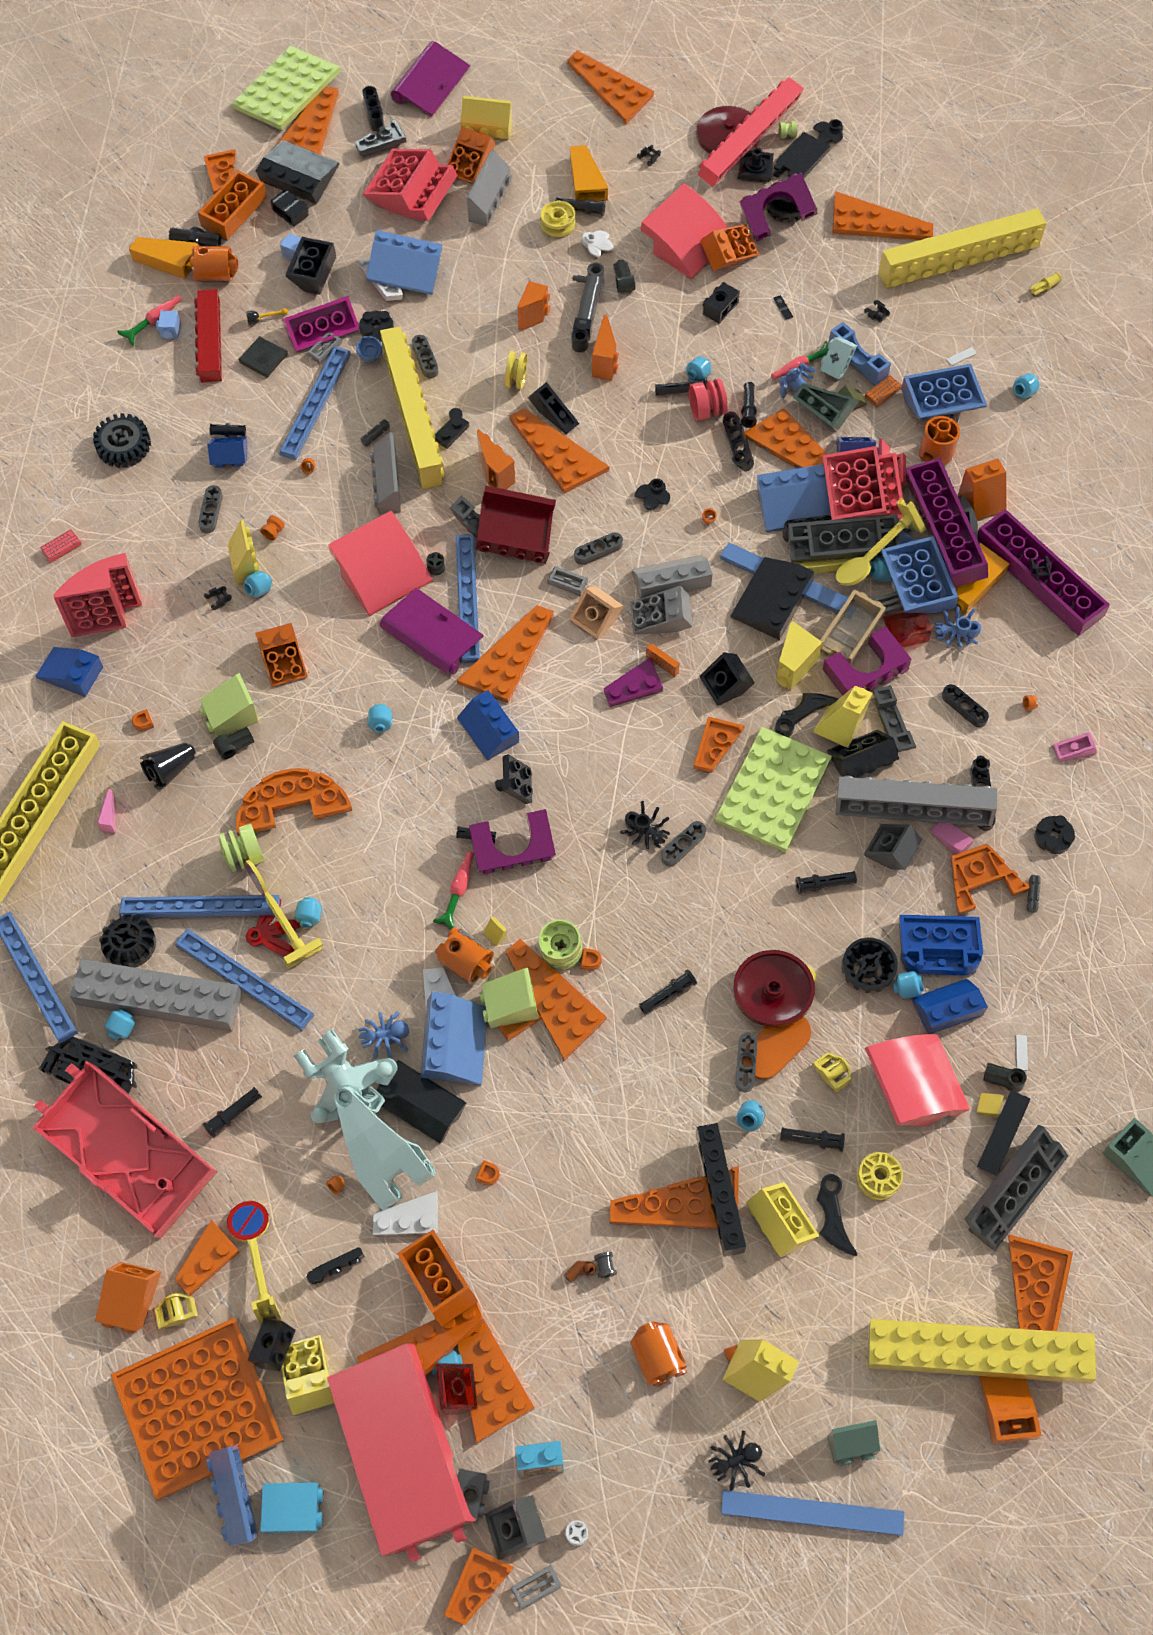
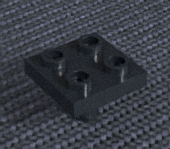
M754 148L752 151H748L740 159L738 179L770 182L774 153L763 152L761 148Z
M509 754L502 756L503 778L495 781L496 789L499 792L504 791L524 804L532 803L531 768Z

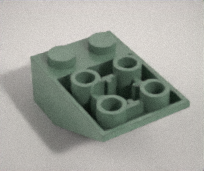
M1134 1117L1102 1154L1152 1197L1153 1134Z

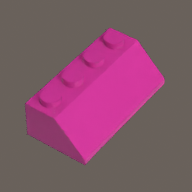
M348 296L282 319L287 336L296 352L314 346L319 341L325 342L334 339V336L339 337L360 329ZM328 331L334 334L321 339Z

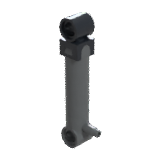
M598 262L588 265L587 276L573 275L572 277L573 281L585 283L578 314L575 317L571 333L572 349L575 352H585L588 349V340L591 338L595 311L601 286L604 282V266Z

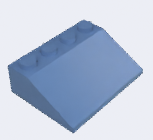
M376 230L366 281L432 295L443 244Z
M971 364L904 376L901 391L906 404L919 420L987 407Z
M824 464L757 475L756 487L766 532L784 529L785 522L790 519L824 515L831 516Z
M934 536L881 549L882 556L905 613H940L943 610L947 611L956 608L958 595Z
M431 992L426 1006L421 1078L482 1085L486 1032L483 1010H486V1006L452 994Z
M238 1444L209 1452L210 1457L206 1458L209 1472L213 1471L215 1480L211 1481L214 1495L218 1494L220 1503L216 1504L219 1518L223 1517L225 1527L221 1528L223 1539L228 1541L229 1546L251 1542L258 1537Z

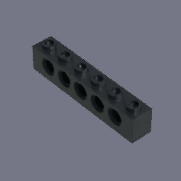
M718 1123L698 1126L696 1138L723 1257L745 1253L746 1243Z

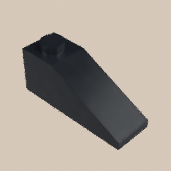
M547 382L528 397L538 412L565 434H568L580 424Z

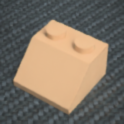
M596 586L585 588L569 619L599 639L614 624L624 606Z

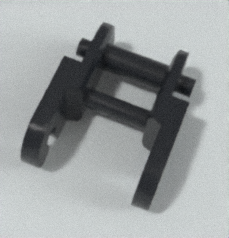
M653 145L644 147L640 154H637L638 159L646 155L651 157L650 161L648 160L647 162L648 166L654 164L661 155V151L653 149Z
M879 300L874 301V305H877L878 308L876 312L869 308L864 309L865 313L868 312V317L872 320L876 319L878 322H882L884 316L888 317L890 315L889 310Z
M1048 556L1044 557L1046 562L1045 566L1037 567L1034 564L1033 558H1029V563H1031L1030 570L1032 574L1034 573L1036 580L1040 576L1050 578L1052 573L1050 572L1051 564ZM1045 569V572L1039 573L1038 570Z
M226 586L218 589L215 587L209 590L208 595L207 593L204 594L205 599L213 596L218 598L219 601L216 602V606L214 604L211 605L212 610L224 606L226 602L232 599V596L226 593Z

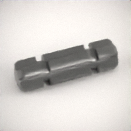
M386 419L380 421L379 425L377 424L367 432L368 435L365 434L361 437V443L364 446L371 444V440L374 441L384 433L383 430L386 431L390 428V423Z
M1031 875L1029 878L1028 912L1036 913L1039 908V884L1041 882L1039 875Z

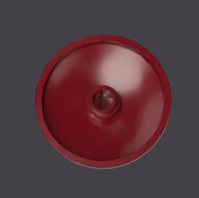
M720 106L707 111L702 115L697 124L696 135L700 146L709 154L713 150L716 151L718 145L722 141L725 142L731 132L734 133L738 124H743L746 116L752 115L751 112L736 106ZM760 139L749 151H752L754 148L758 146Z
M765 950L753 954L740 965L734 978L733 994L738 1008L748 1019L765 1027L779 1028L794 1024L807 1014L813 1003L815 983L807 965L795 955L781 950Z

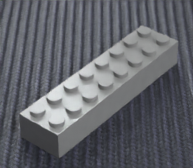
M852 776L839 777L835 815L992 827L997 811V788L990 786L974 787L968 784L960 786L950 783L933 784L928 781L919 783L910 780L893 781L892 779L878 780L871 777L854 778Z
M85 959L80 960L70 993V998L74 1004L109 1011H119V1009H122L133 1015L228 1031L233 1029L242 996L239 985Z

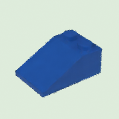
M53 647L35 677L86 697L102 671L103 665L99 656L81 649Z

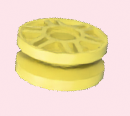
M553 201L541 209V227L547 235L564 237L575 229V211L569 203Z
M510 351L505 373L506 388H511L513 382L516 381L517 389H523L527 371V353L522 352L519 360H517L516 351Z
M876 1152L869 1154L863 1159L857 1170L856 1181L858 1188L865 1196L873 1200L889 1199L897 1192L903 1181V1171L900 1163L895 1157L887 1153ZM875 1173H881L884 1179H877Z

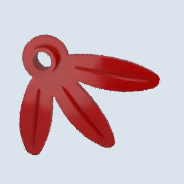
M275 915L259 916L257 926L250 928L246 933L247 943L251 946L263 944L271 951L284 957L294 952L290 944L272 937L286 934L279 922L269 925L275 918ZM288 920L293 930L301 927L300 923L296 920ZM258 933L257 938H252L254 934Z

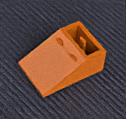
M461 127L447 165H453L458 175L457 179L474 184L490 151L494 149L496 143L490 136Z
M746 224L712 231L700 240L713 271L728 268L759 255Z
M478 429V452L487 484L491 487L508 489L515 484L514 459L510 455L507 456L498 444H494L486 433L484 434Z
M292 623L255 633L271 687L308 677Z
M979 1376L992 1445L1037 1440L1042 1436L1037 1411L1026 1379Z

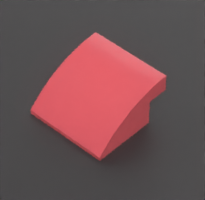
M392 149L363 192V196L390 212L410 219L429 221L458 175L453 165H439L432 149Z
M685 183L641 222V232L654 240L653 254L691 279L709 264L700 240L712 231L728 228L712 206Z
M877 446L823 455L832 520L897 514L899 521L903 517L896 504L900 498H903L896 453L878 456Z
M392 511L328 544L331 555L340 567L342 579L369 616L406 597L415 588L420 589L432 582L419 553Z
M126 553L110 556L85 567L69 578L53 594L71 637L125 628L124 609L142 606L141 593Z
M923 1034L901 1037L865 1048L897 1125L927 1127L946 1116L957 1117L970 1110L938 1035Z

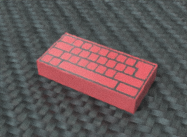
M72 529L44 544L40 549L51 563L82 544Z

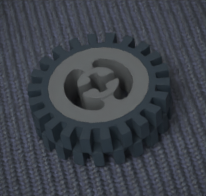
M120 413V418L115 414L113 415V420L107 417V423L101 421V427L97 426L95 428L96 432L93 434V443L100 459L105 464L108 462L109 466L112 467L115 463L116 468H120L121 463L124 468L128 467V462L133 466L135 465V459L138 463L142 461L140 456L145 458L147 456L146 452H149V446H151L150 435L144 422L139 420L137 416L133 418L132 414H128L127 418L124 413Z

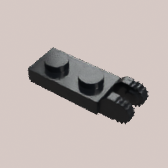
M359 1247L312 1269V1271L310 1270L306 1276L308 1282L314 1285L321 1283L328 1274L332 1277L342 1272L341 1268L347 1265L353 1267L362 1262L361 1259L365 1257L362 1249Z

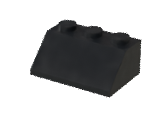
M301 237L285 276L304 292L320 295L336 259L334 243Z
M878 729L853 739L848 748L838 745L827 750L828 755L832 756L831 760L842 777L852 776L859 778L862 774L872 773L877 768L889 766L899 759L894 738Z

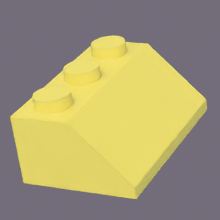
M463 96L461 127L492 138L509 140L512 128L511 101Z
M785 1182L763 1188L745 1202L750 1213L759 1223L762 1232L767 1236L779 1257L791 1254L819 1237Z

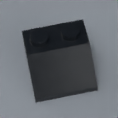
M724 652L699 675L717 705L743 695L755 684L738 655L734 653Z

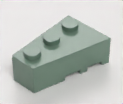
M802 383L792 397L837 430L840 429L859 402V400L805 383Z

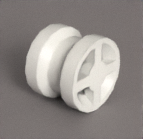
M574 1520L567 1525L566 1539L573 1546L583 1545L588 1538L587 1526L579 1520Z

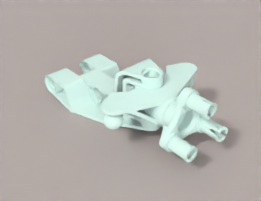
M332 1028L322 1035V1039L317 1041L328 1055L318 1065L313 1063L305 1048L294 1055V1058L304 1070L303 1074L306 1079L324 1078L327 1082L320 1101L311 1112V1119L317 1124L340 1119L345 1143L356 1177L382 1210H385L402 1199V1193L393 1178L404 1172L419 1187L433 1178L436 1172L419 1145L400 1137L375 1115L385 1100L370 1085L373 1083L388 1085L397 1071L396 1062L391 1058H385L351 1066L346 1061L347 1050L349 1049L345 1043L343 1044Z

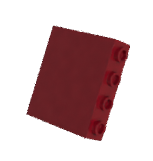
M485 485L475 550L495 553L500 556L515 557L520 560H530L536 563H546L550 554L549 542L556 500Z

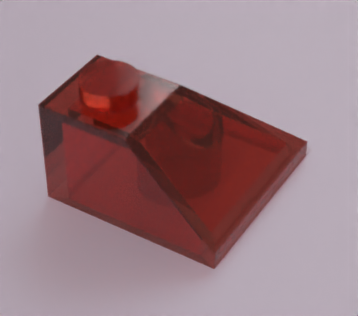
M902 612L883 616L885 626L902 647L929 642L933 630L927 614Z
M436 1364L442 1413L444 1415H461L477 1410L473 1364Z

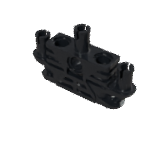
M75 1037L45 1048L48 1053L38 1068L49 1075L52 1072L56 1079L70 1084L74 1078L65 1069L72 1063L82 1070L87 1061L97 1066L128 1094L132 1087L137 1088V1083L134 1081V1069L137 1068L136 1063ZM68 1043L71 1044L68 1050L63 1049ZM123 1068H127L126 1075L121 1073Z

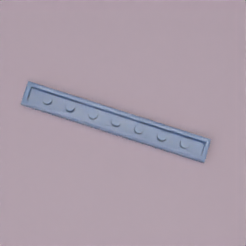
M334 346L279 451L280 456L297 460L351 355L349 350Z
M474 534L456 535L459 618L478 631ZM479 642L461 657V663H475L480 659Z
M730 542L720 556V559L752 574H755L763 560L762 557ZM814 581L804 597L837 614L848 599V597ZM852 605L844 617L851 620L857 608Z
M263 895L125 897L121 899L119 912L120 918L121 914L126 916L137 914L139 918L274 915ZM271 895L279 905V895Z
M8 912L0 916V937L57 1041L60 1044L78 1034L12 913Z
M186 929L176 941V947L229 983L239 985L241 991L299 1030L303 1031L314 1017L313 1012L189 929Z
M723 1490L721 1515L903 1536L904 1511Z

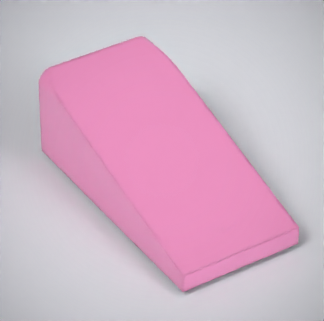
M1090 732L1053 744L1059 762L1097 753Z
M108 789L97 823L102 832L115 834V797L112 790Z
M938 823L930 830L954 854L966 851L974 841L951 823Z

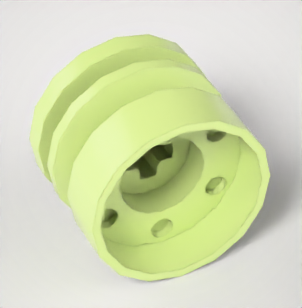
M251 823L239 827V837H235L232 830L228 831L231 837L228 841L224 833L219 834L220 848L225 862L232 870V873L237 872L236 862H239L241 868L245 869L244 859L248 858L254 865L264 862Z
M564 919L548 922L542 928L539 934V947L543 960L556 970H566L574 967L582 956V942L578 928L572 922Z

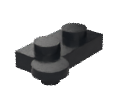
M451 409L449 411L450 420L435 434V441L446 449L470 427L469 422L462 418L463 412L461 409Z

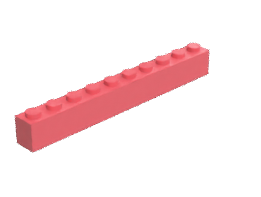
M790 77L785 81L782 80L777 89H773L768 98L765 97L762 100L760 107L756 106L751 113L752 115H747L743 124L739 123L734 133L731 132L725 142L722 141L718 145L717 150H713L708 159H704L701 162L698 176L714 187L799 99L804 88Z

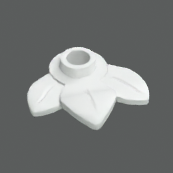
M605 231L586 232L582 236L584 247L588 248L589 253L597 258L600 257L601 251H613L614 249L612 242L608 239L610 235Z

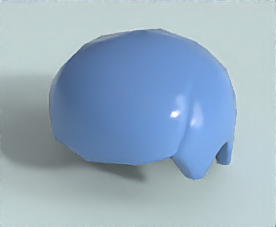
M363 336L356 343V352L359 358L365 362H374L382 354V344L373 336Z

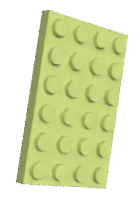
M289 46L231 103L232 108L283 130L341 72L340 66Z
M761 727L715 818V822L786 853L832 756Z

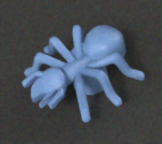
M801 363L797 368L791 369L786 374L787 376H782L779 381L782 398L786 396L787 385L791 390L797 392L802 383L807 384L801 374L806 378L813 379L812 375H808L803 371L804 369L810 373L816 372V369L813 366L808 367Z
M956 607V625L949 621L948 613L946 610H943L945 622L950 626L935 622V625H937L935 628L939 629L935 630V633L938 635L936 639L943 640L951 633L952 635L945 642L946 645L951 644L955 635H957V646L960 648L963 647L960 637H963L967 644L974 643L977 645L978 641L968 639L977 637L982 628L979 622L970 621L975 609H972L967 617L959 618V607Z
M398 1011L390 1016L387 1024H384L382 1012L378 1013L381 1029L373 1020L365 1019V1023L371 1024L376 1032L369 1030L367 1027L358 1029L359 1032L365 1031L359 1035V1039H364L360 1041L361 1044H364L362 1048L370 1046L375 1039H378L374 1047L373 1059L377 1058L378 1048L382 1041L385 1043L388 1058L392 1059L389 1045L395 1042L405 1052L408 1051V1048L400 1041V1039L407 1037L409 1034L408 1024L401 1020L393 1022V1019H396L400 1014Z

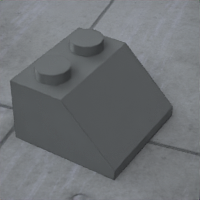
M881 824L864 855L889 869L906 870L922 838L910 824Z
M533 1495L513 1499L485 1513L498 1559L525 1551L547 1541Z

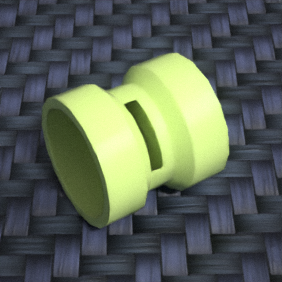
M790 121L787 124L779 122L780 139H785L787 136L797 138L796 121Z

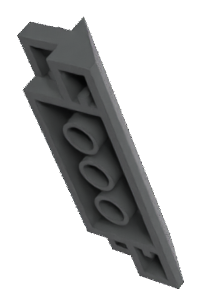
M897 514L788 524V549L790 550L791 562L864 557L898 523ZM899 535L894 537L883 549L900 545Z
M1037 1125L964 1218L970 1226L968 1231L992 1250L996 1251L1068 1158V1154L1060 1142L1054 1141L1044 1126Z

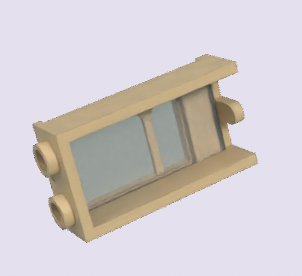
M854 589L821 638V650L830 656L840 651L851 665L870 634L884 616L886 607L881 602L874 601L868 598L865 593Z

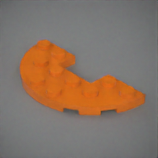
M302 768L281 770L264 777L259 784L246 793L242 805L237 812V835L240 836L239 827L250 823L254 833L276 828L274 810L311 803L314 819L350 812L352 811L351 803L343 788L337 785L332 778L321 772L319 774Z

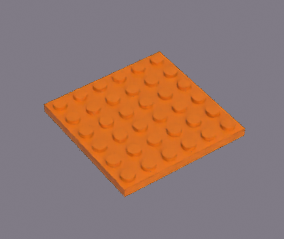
M235 1317L111 1374L157 1501L214 1475L213 1471L209 1472L206 1458L210 1457L209 1452L238 1444L241 1461H244L284 1442L253 1363L248 1361L250 1353Z

